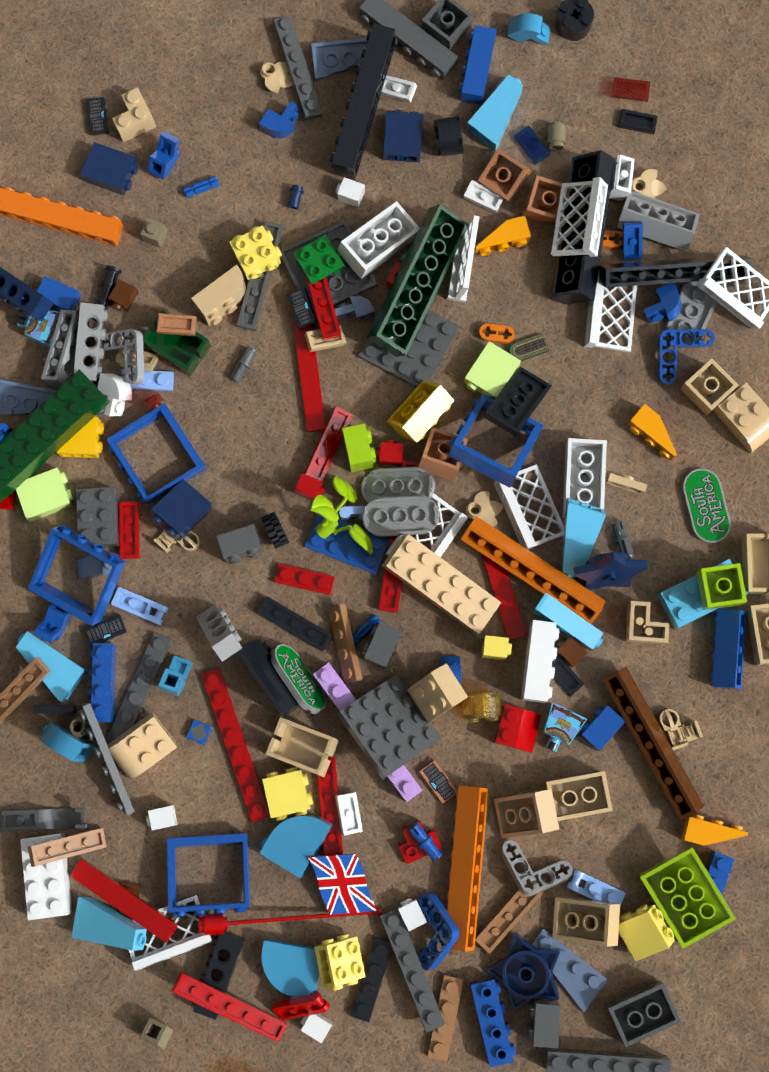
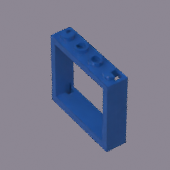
M483 393L480 400L476 398L471 408L473 412L469 411L464 419L465 425L461 424L456 433L458 437L452 438L449 444L452 448L448 456L510 488L544 425L529 418L521 430L530 436L512 468L509 469L461 444L480 411L486 412L495 400Z
M165 403L107 438L110 444L107 446L112 455H117L119 458L117 464L122 471H127L129 476L126 478L132 487L136 485L139 490L136 494L142 503L146 501L148 505L169 493L183 479L188 481L207 469ZM162 416H165L196 467L149 495L117 444Z
M68 526L54 527L50 531L28 590L93 626L101 622L126 561L122 560L118 554L104 550L102 545L88 541L86 536L72 532V529ZM62 539L112 566L95 609L88 607L45 582Z
M247 833L167 838L169 913H174V917L186 916V912H194V915H206V911H214V914H225L226 910L234 909V913L246 912V908H251ZM242 844L244 902L177 906L176 848Z

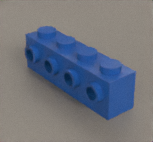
M475 25L474 32L470 31L468 43H471V48L466 50L465 60H468V63L463 66L462 76L465 78L464 82H460L458 93H461V101L477 104L483 103L497 29Z
M718 609L715 615L716 633L713 636L715 652L712 654L714 666L710 676L712 687L742 690L747 612L743 610Z
M93 643V648H90L92 667L89 669V678L92 679V687H89L88 697L91 699V707L98 723H114L117 645L113 643Z
M493 977L471 982L470 986L490 1068L514 1062L513 1056L516 1055L513 1043H509L508 1035H511L509 1023H504L503 1018L506 1010L504 1002H499L498 994H501L499 982H495Z

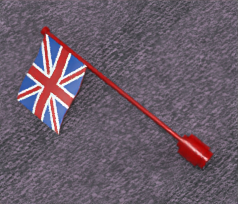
M355 853L309 856L308 859L315 870L321 897L327 907L328 914L227 921V917H223V913L207 914L204 917H199V934H224V930H228V925L369 914L381 916L382 911L381 907L377 909L368 891L363 867Z

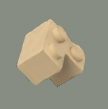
M138 87L121 95L128 111L112 119L123 142L156 127Z
M630 601L627 603L625 642L665 645L669 639V623L650 622L651 602Z

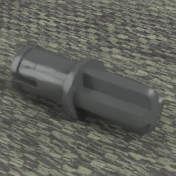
M247 346L240 360H237V365L230 376L234 382L239 383L247 369H250L249 365L255 354H257L254 348Z
M625 521L613 523L612 525L617 537L616 543H619L621 553L628 554L633 558L634 553L630 543L631 537L628 536Z

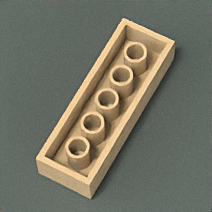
M403 534L382 564L383 568L475 634L481 633L501 604L499 600L409 534Z

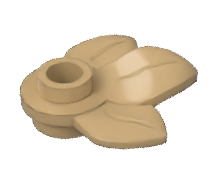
M278 62L276 64L265 63L261 67L260 75L265 80L266 88L271 92L278 93L280 88H290L293 86L285 62Z
M648 169L640 177L632 180L631 191L655 198V196L664 193L667 187L659 180H656L657 170ZM636 184H640L642 189H636Z
M482 491L476 494L474 501L467 505L466 515L472 520L477 516L494 527L497 526L495 516L502 511L503 505L497 501L490 500L489 491ZM476 508L479 512L474 514L471 510Z

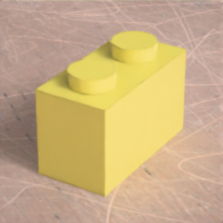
M485 635L481 658L505 660L507 656L511 655L512 643H508L509 638Z

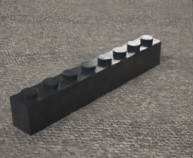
M738 255L742 260H744L747 264H749L752 267L751 258L746 257L744 255ZM724 256V267L731 265L730 256ZM717 257L599 265V284L609 288L695 282L704 278ZM737 266L738 278L744 277L745 269L742 266ZM732 268L724 269L725 279H733ZM720 270L714 271L710 278L721 280Z

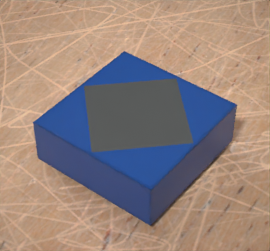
M194 720L186 738L205 746L213 727Z

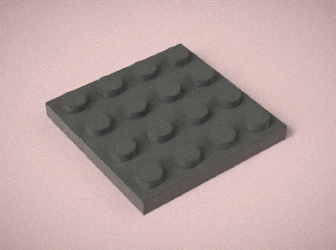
M346 220L280 250L281 258L296 289L306 288L315 315L316 312L305 272L293 253L325 234L337 252L341 241L352 234ZM338 252L337 254L345 266L339 269L340 273L337 275L332 273L326 277L334 306L349 300L350 296H358L378 286L372 272L361 279Z
M428 310L407 355L396 357L367 339L358 357L417 388L423 380L431 381L460 326Z
M397 674L337 713L382 780L442 738L432 723H427Z

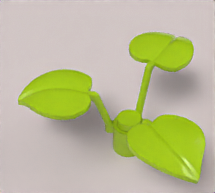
M335 476L332 483L336 491L344 496L343 500L336 509H333V504L325 496L318 495L314 498L310 511L316 512L325 518L315 527V530L323 539H326L332 533L336 535L341 531L349 530L351 537L371 556L373 553L372 540L362 527L354 524L353 527L348 525L337 529L339 520L337 512L347 499L355 503L357 501V494L349 483Z

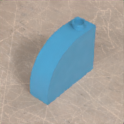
M56 722L46 724L40 741L73 762H85L95 746L86 739L73 735L70 730Z
M300 815L289 818L280 823L271 832L269 837L263 839L260 845L262 849L259 854L301 878L305 875L311 864L308 857L316 855L333 824L314 815Z
M264 939L262 966L268 980L276 989L292 997L310 995L311 992L317 990L319 969L314 947Z

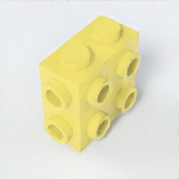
M263 225L253 227L248 233L237 235L229 242L248 280L251 278L256 279L267 270L272 271L281 264L280 257L282 254L278 246H273L271 241L274 239L270 231H266Z
M297 767L286 769V774L278 775V772L266 774L267 778L262 780L271 818L276 817V821L288 819L287 814L295 813L296 816L307 814V810L311 809L310 805L313 804L311 792L307 793L306 785H309L307 773L303 774L302 770H297Z
M645 904L636 909V912L632 914L629 911L620 916L618 934L623 938L629 954L633 956L635 961L668 949L675 941L672 930L666 925L662 912L657 909L655 904L648 907Z
M349 934L339 935L335 941L333 938L322 941V945L314 947L322 988L331 987V991L343 988V984H346V986L358 983V979L365 977L358 937H349Z

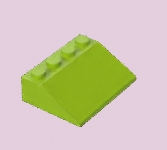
M693 847L663 860L640 873L641 880L683 949L736 920Z

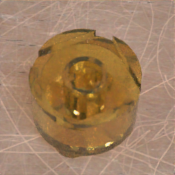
M492 691L471 692L469 697L461 702L462 715L464 719H467V723L479 722V718H486L487 721H497L498 716L502 715L500 691H496V695H492Z

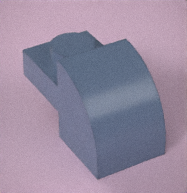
M350 296L351 304H341L335 309L338 321L355 316L357 322L375 316L372 304L362 296Z
M94 556L84 557L76 561L79 580L109 575L112 566Z

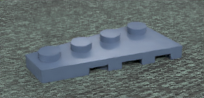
M366 38L311 43L315 81L362 64V50L368 44Z
M0 379V415L31 414L56 390Z
M542 929L531 945L535 948L560 949L553 974L581 1010L585 1012L608 979L560 941L552 938V935L546 930Z

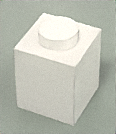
M344 177L342 183H338L336 188L338 200L359 208L365 193V185Z
M174 805L148 811L149 815H146L147 825L152 830L178 825Z
M410 897L400 902L401 906L398 907V910L408 931L427 923L417 899L412 900Z
M320 1014L304 1016L300 1022L303 1025L301 1031L320 1043L323 1042L333 1024L332 1021Z

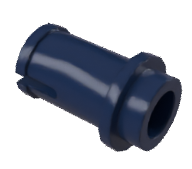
M294 184L290 188L291 193L287 207L298 210L301 195L304 194L302 186Z

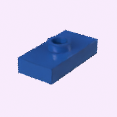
M641 221L623 223V260L642 259L643 223Z

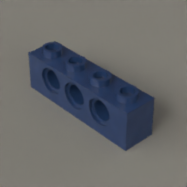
M0 267V299L8 304L11 301V306L19 312L24 310L23 315L29 319L34 320L36 318L42 322L54 302Z

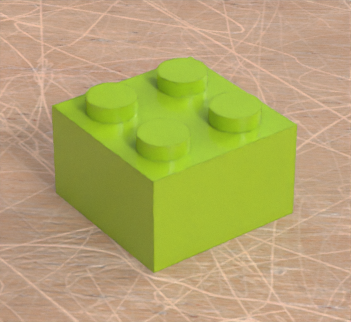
M365 424L342 428L351 473L373 468V463L376 462L374 447H370V444H372L370 428L366 429Z
M740 563L701 568L696 572L703 610L738 606L747 603Z

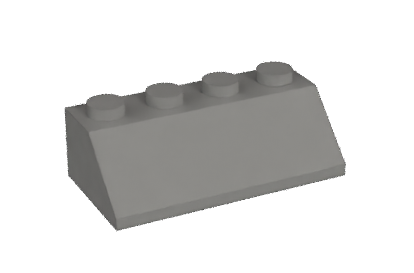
M631 191V194L626 198L616 228L623 230V223L641 221L643 223V238H649L660 244L672 246L677 250L687 251L695 234L700 214Z

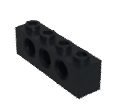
M225 931L224 934L216 935L212 945L215 947L213 955L209 954L206 961L208 970L206 974H202L200 981L226 993L245 939ZM221 949L229 952L228 959L224 960L219 956ZM214 969L221 970V979L213 977L212 972ZM192 1002V1005L195 1006L193 1012L215 1020L217 1019L219 1014Z

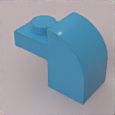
M530 13L519 14L509 19L507 36L518 42L532 39L541 45H546L549 43L550 26L542 22V16Z
M174 655L169 669L166 668L158 685L159 690L178 697L184 689L185 681L193 663Z

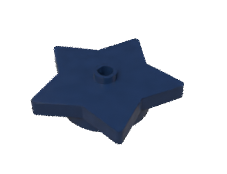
M610 552L594 556L585 565L573 569L574 575L584 580L583 585L585 588L595 590L607 586L630 587L632 577L649 567L647 560H631L628 554Z
M515 932L508 955L487 969L489 974L506 986L513 1011L533 998L558 1000L560 997L552 974L560 954V949L535 948L520 934ZM524 969L530 970L531 973H530V974H526V973L524 972Z

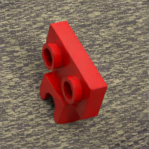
M416 820L415 823L418 822L421 828L423 829L420 820ZM405 825L402 826L407 841L398 846L407 865L428 854L423 848L420 849L419 843L408 831ZM435 830L426 832L427 835L432 837V842L439 850L443 849Z

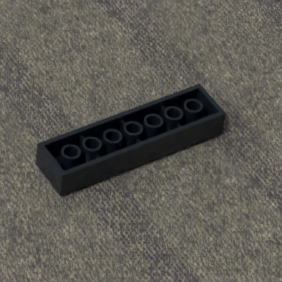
M375 23L372 30H368L366 38L368 44L367 47H363L361 54L363 61L362 64H358L356 75H358L357 81L352 83L351 92L353 94L351 99L348 98L347 114L346 117H342L340 124L342 131L341 134H337L335 145H337L336 151H332L330 157L334 175L352 180L356 179L396 46L395 29Z
M602 150L572 157L568 183L593 181V178L601 177L608 185L597 257H590L588 254L557 256L551 298L567 305L595 300L615 158ZM587 187L582 192V195L586 197L591 192L592 187ZM571 189L569 198L576 192L575 189ZM579 195L572 204L576 207L583 198ZM586 203L579 212L583 215L588 211L589 205ZM570 204L565 209V217L573 210ZM576 213L569 220L572 225L580 218L579 214ZM583 221L576 228L579 233L586 228V222ZM567 222L561 228L562 234L571 227ZM573 231L566 239L571 242L578 234ZM580 239L573 247L575 249H582L583 240ZM565 240L559 244L558 250H563L568 245Z

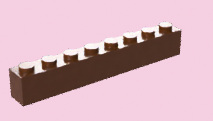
M624 667L602 679L680 821L699 812L704 807V804L628 668Z

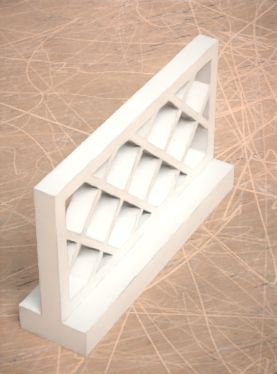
M601 177L593 178V181L562 184L551 251L552 256L588 254L590 257H597L608 185ZM587 187H592L591 192L584 197L582 192ZM567 189H575L576 192L568 199L566 197ZM580 195L583 200L575 207L572 202ZM587 203L589 205L588 211L582 215L579 210ZM570 204L573 210L565 217L563 214L564 209ZM578 213L580 218L572 225L569 220ZM585 221L586 228L579 233L576 228ZM567 222L571 227L562 234L561 227ZM575 231L578 235L569 242L566 238ZM582 239L583 248L575 249L573 246ZM565 240L568 245L563 250H558L559 244Z
M474 215L468 223L469 226L453 257L447 293L448 300L466 302L479 216Z
M724 247L704 278L699 279L696 285L752 329H760L764 323L762 320L769 311V299L765 300L764 289L769 288V281L729 248ZM727 254L731 257V265L724 267L723 258ZM737 266H742L745 269L744 277L738 278ZM732 268L733 279L725 280L724 269ZM716 270H720L721 281L718 282L710 278ZM756 277L758 279V288L751 289L750 278ZM746 279L747 290L739 291L738 280ZM734 281L735 292L729 293L726 288V282ZM760 290L761 301L753 302L752 291ZM747 292L749 303L743 304L740 300V293ZM761 303L762 311L758 316L754 312V304Z
M598 273L595 300L589 301L584 347L631 352L637 286H632V291L629 294H626L622 287H615L609 292L607 288L599 284ZM616 289L624 297L618 302L611 294ZM607 296L614 304L609 309L603 304V299ZM625 299L630 304V310L627 312L619 305ZM615 306L622 314L616 320L609 312ZM605 314L612 321L607 327L601 322V317ZM623 317L629 322L628 328L625 330L617 322ZM613 324L620 332L616 337H613L608 331V328ZM605 332L611 341L608 343L599 342L601 333ZM623 335L627 340V346H620L615 339Z
M537 464L518 472L515 478L521 481L518 490L513 487L509 488L496 480L494 481V486L521 546L530 550L533 547L564 535V525ZM533 470L537 477L535 483L525 479L527 473ZM523 482L533 486L530 495L520 491ZM535 488L543 490V500L533 497ZM518 495L528 498L525 507L518 504ZM531 500L540 503L538 512L528 508ZM543 505L551 508L550 518L540 514ZM526 512L536 516L533 524L526 522L524 518ZM538 517L548 521L545 530L535 526ZM551 522L557 524L561 532L557 534L549 532L548 529ZM534 529L544 533L542 539L536 542L532 536Z
M433 494L431 498L436 501L440 513V522L437 525L441 526L442 533L438 537H432V533L429 532V538L419 540L418 535H415V538L419 542L430 540V550L441 557L468 517ZM442 510H449L454 514L450 521L443 522ZM403 535L396 537L385 554L389 556Z
M195 895L177 902V906H186L187 903L195 901L196 905H200L198 896ZM168 906L158 909V911L166 915ZM186 913V916L192 918L187 929L180 926L177 927L185 931L182 940L175 941L170 938V941L174 943L169 945L164 943L163 947L158 949L151 946L155 938L153 934L149 944L145 943L147 948L143 955L136 957L134 951L129 950L134 971L213 942L211 935L195 934L189 931L194 920L199 921V919L196 918V915L191 916ZM180 917L176 918V923H178ZM188 933H190V934L193 935V936H190V937H187V938H186V936H187Z

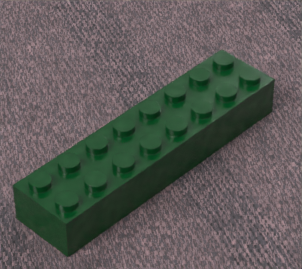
M441 204L428 209L366 337L396 357L407 355L469 226L468 223Z
M80 369L0 442V503L110 403L109 399Z

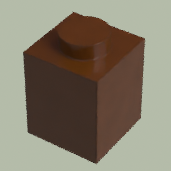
M119 279L108 299L114 309L118 311L123 309L128 312L138 291L136 287Z
M571 636L567 640L563 638L556 645L558 647L557 654L571 668L587 654Z

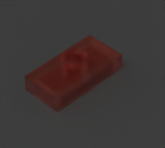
M614 77L611 97L647 102L649 99L650 81Z
M157 392L142 403L147 410L150 408L154 410L162 405L160 402L163 399L159 392Z

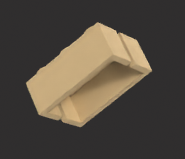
M745 534L741 537L744 587L748 594H769V534L765 536L764 534Z
M280 717L274 734L281 737V741L272 738L266 755L325 777L331 762L328 760V757H333L339 740Z

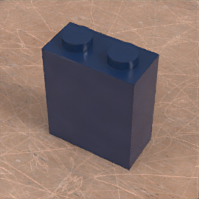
M396 110L386 112L384 160L420 162L423 114L418 112L401 113Z
M94 142L80 175L84 182L124 196L126 191L131 189V178L133 174H137L139 164L135 156Z
M183 479L151 509V519L157 526L161 525L171 538L175 537L180 541L211 511V502Z

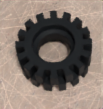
M275 511L261 517L275 549L289 543Z

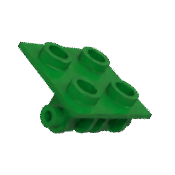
M326 234L293 253L312 285L332 273L337 275L340 273L339 269L345 266Z

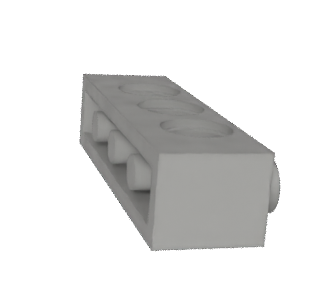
M80 302L73 375L80 369L91 381L98 382L100 373H102V367L99 365L100 359L104 358V348H101L102 340L106 338V329H103V323L107 321L108 310H105L104 305ZM90 319H97L98 325L96 328L91 329L88 327ZM95 338L96 345L92 348L87 347V339ZM88 356L94 358V364L90 367H87L84 363L85 358Z
M61 310L41 377L52 388L61 387L74 373L79 321L78 311Z
M214 604L196 617L211 647L222 662L242 649L239 643L242 639L223 608L218 609L216 604Z

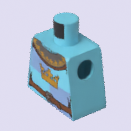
M48 311L42 322L36 318L31 320L20 315L17 326L25 328L24 334L27 338L50 349L60 312Z
M552 702L543 729V734L550 737L545 748L556 752L560 743L569 745L587 719Z

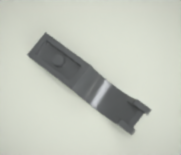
M87 808L1 811V831L87 828V824H85Z

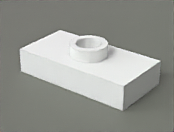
M387 75L381 95L411 103L417 85L414 82Z
M471 180L463 196V199L497 214L504 200L496 192Z
M356 792L335 796L342 835L363 832Z

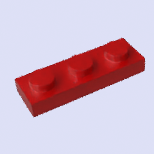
M138 501L119 502L120 558L122 560L140 559V503Z
M279 564L274 582L331 596L335 576Z

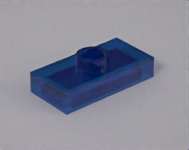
M529 125L514 135L515 140L535 165L550 156V151Z

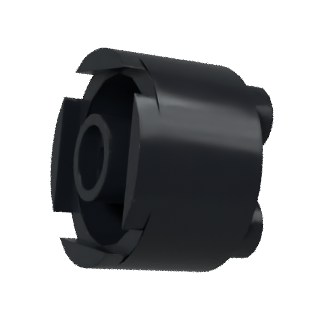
M588 0L562 1L555 23L557 32L570 41H578L585 38L591 30L594 19V10Z
M459 116L434 120L438 156L464 154Z

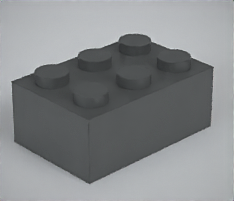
M115 487L76 489L78 534L86 536L88 541L100 544L104 548L120 547L119 491Z
M660 980L605 1004L625 1048L681 1022L666 987Z

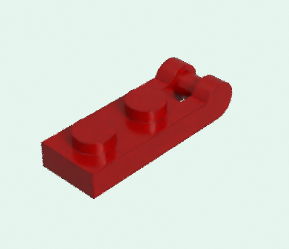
M315 990L310 995L273 1002L272 1010L284 1021L324 1013L329 1009L330 1004L326 999H322V995Z

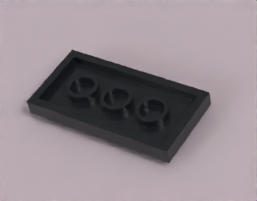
M519 366L486 410L483 417L516 437L549 392L552 385Z

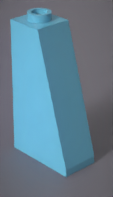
M508 75L467 122V130L494 151L498 149L522 93L523 85L521 81L516 77Z
M569 497L566 500L561 567L564 574L575 578L573 568L583 566L588 561L606 513L604 509Z
M548 593L543 595L532 612L544 621L557 623L556 628H559V631L569 637L571 636L576 642L590 651L594 648L598 649L603 641L601 638L603 633Z
M27 631L21 634L17 640L18 645L16 648L29 664L36 657H39L46 664L51 672L42 681L60 702L66 703L87 673V670L33 633Z
M78 897L71 938L131 951L143 950L146 943V928L94 897Z

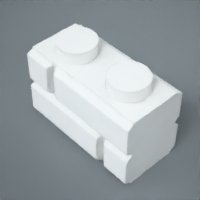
M623 155L615 157L610 199L623 201L631 194L634 158Z

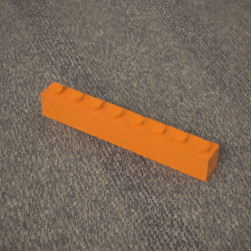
M9 187L0 188V215L112 246L117 247L124 227L118 217L112 215L106 217L97 211L88 212L79 206H74L73 208L60 201L56 203L51 202L42 196L36 198L27 192H15Z
M476 516L462 536V541L541 593H548L588 623L592 624L602 611L606 602L604 599Z
M459 785L456 793L457 809L454 814L455 830L452 834L454 842L450 856L452 863L449 872L450 885L447 893V912L459 929V938L451 949L466 952L474 951L489 788Z

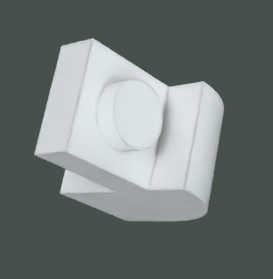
M100 373L97 388L104 395H107L110 401L105 407L104 414L107 416H122L125 401L132 400L130 384L125 378L114 373Z

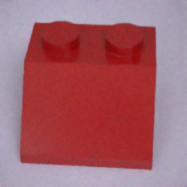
M503 705L494 743L532 753L541 715L518 707Z

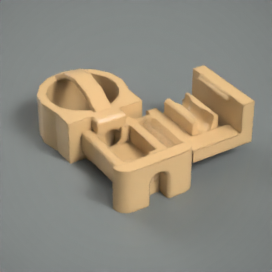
M165 531L157 539H154L167 553L171 550L169 547L177 542L187 551H195L200 546V538L192 531L188 532L180 541L175 537L171 538ZM187 535L195 536L197 538V544H195ZM184 539L188 541L193 546V548H187L184 545Z
M666 709L660 713L659 723L663 731H667L673 750L687 746L689 741L703 737L697 720L690 722L691 725L684 726V724L681 725L676 711ZM670 712L675 716V724L673 722ZM664 713L667 715L670 727L662 722V715Z

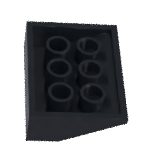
M257 639L242 645V649L237 651V653L280 715L286 717L300 707L272 665V657L269 654L271 649L266 641L261 642Z

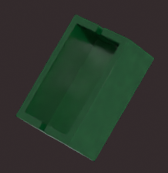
M163 310L160 311V313L168 314ZM158 316L152 323L155 330H157ZM149 327L143 336V346L189 376L192 375L199 365L198 358L203 359L211 347L209 339L198 332L195 333V336L155 333L152 327Z

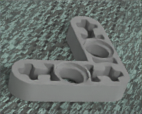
M134 329L106 333V338L102 340L101 348L108 352L124 349L125 379L129 384H141L144 379L142 333ZM119 336H121L122 339L120 345L117 344V339ZM135 352V353H136V359H135V361L133 362V361H132V354Z
M512 840L506 841L500 850L501 856L516 885L525 896L535 895L569 879L573 872L569 862L559 861L533 873L519 845ZM508 847H509V849H512V848H513V849H514L513 853H511V852H506L507 848H508ZM517 863L523 865L524 872H517L514 865ZM560 868H566L567 872L565 874L561 872L557 874V876H555V873H557L560 870ZM548 874L551 878V882H543L541 880V875ZM536 880L537 884H534L531 889L525 888L526 883L532 884Z

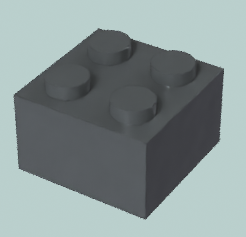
M439 0L422 19L421 29L451 51L472 27L473 15L454 0Z
M254 524L217 535L223 558L227 563L231 562V565L242 562V558L248 556L250 559L261 556L260 553L264 552Z
M380 622L378 626L374 625L370 634L372 641L370 644L366 643L362 653L365 656V661L386 670L402 635V631Z
M533 998L532 1003H528V1016H530L531 1024H527L526 1034L534 1047L558 1048L561 1006L557 1000Z

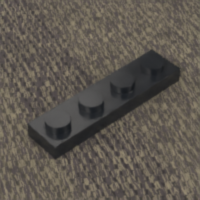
M266 596L257 611L261 616L324 652L333 637L331 633Z
M374 937L364 969L365 977L361 979L350 1014L351 1017L368 1023L392 950L387 940Z

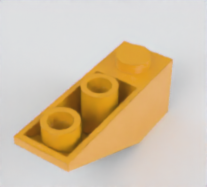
M521 216L506 220L476 246L475 254L486 256L491 254V251L498 250L503 252L512 246H517L518 248L526 246L531 238L526 217Z
M644 404L629 422V429L635 435L640 434L644 437L647 445L650 447L655 446L659 449V454L663 458L673 460L677 453L660 415Z
M694 814L692 817L686 818L681 840L704 846L748 836V832L742 831L743 827L731 824L729 828L723 826L724 822L712 819L711 822L704 821V816Z

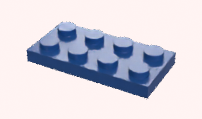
M318 514L305 548L376 575L390 539L384 536H375L364 529L372 540L373 553L370 556L351 537L349 530L341 531L336 535L332 533L326 539L320 537L315 527L325 518ZM339 519L337 529L348 525L353 527V524Z

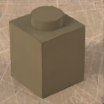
M147 218L140 235L144 242L161 248L168 231L165 224Z
M149 1018L140 1037L161 1049H165L174 1030L163 1023Z

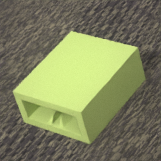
M489 341L466 375L464 383L469 390L473 392L478 391L482 395L484 393L495 399L519 368L521 360Z
M58 468L26 479L16 489L28 521L32 522L73 506L72 500H74V495L71 489H67L65 484L68 482L65 472H61Z

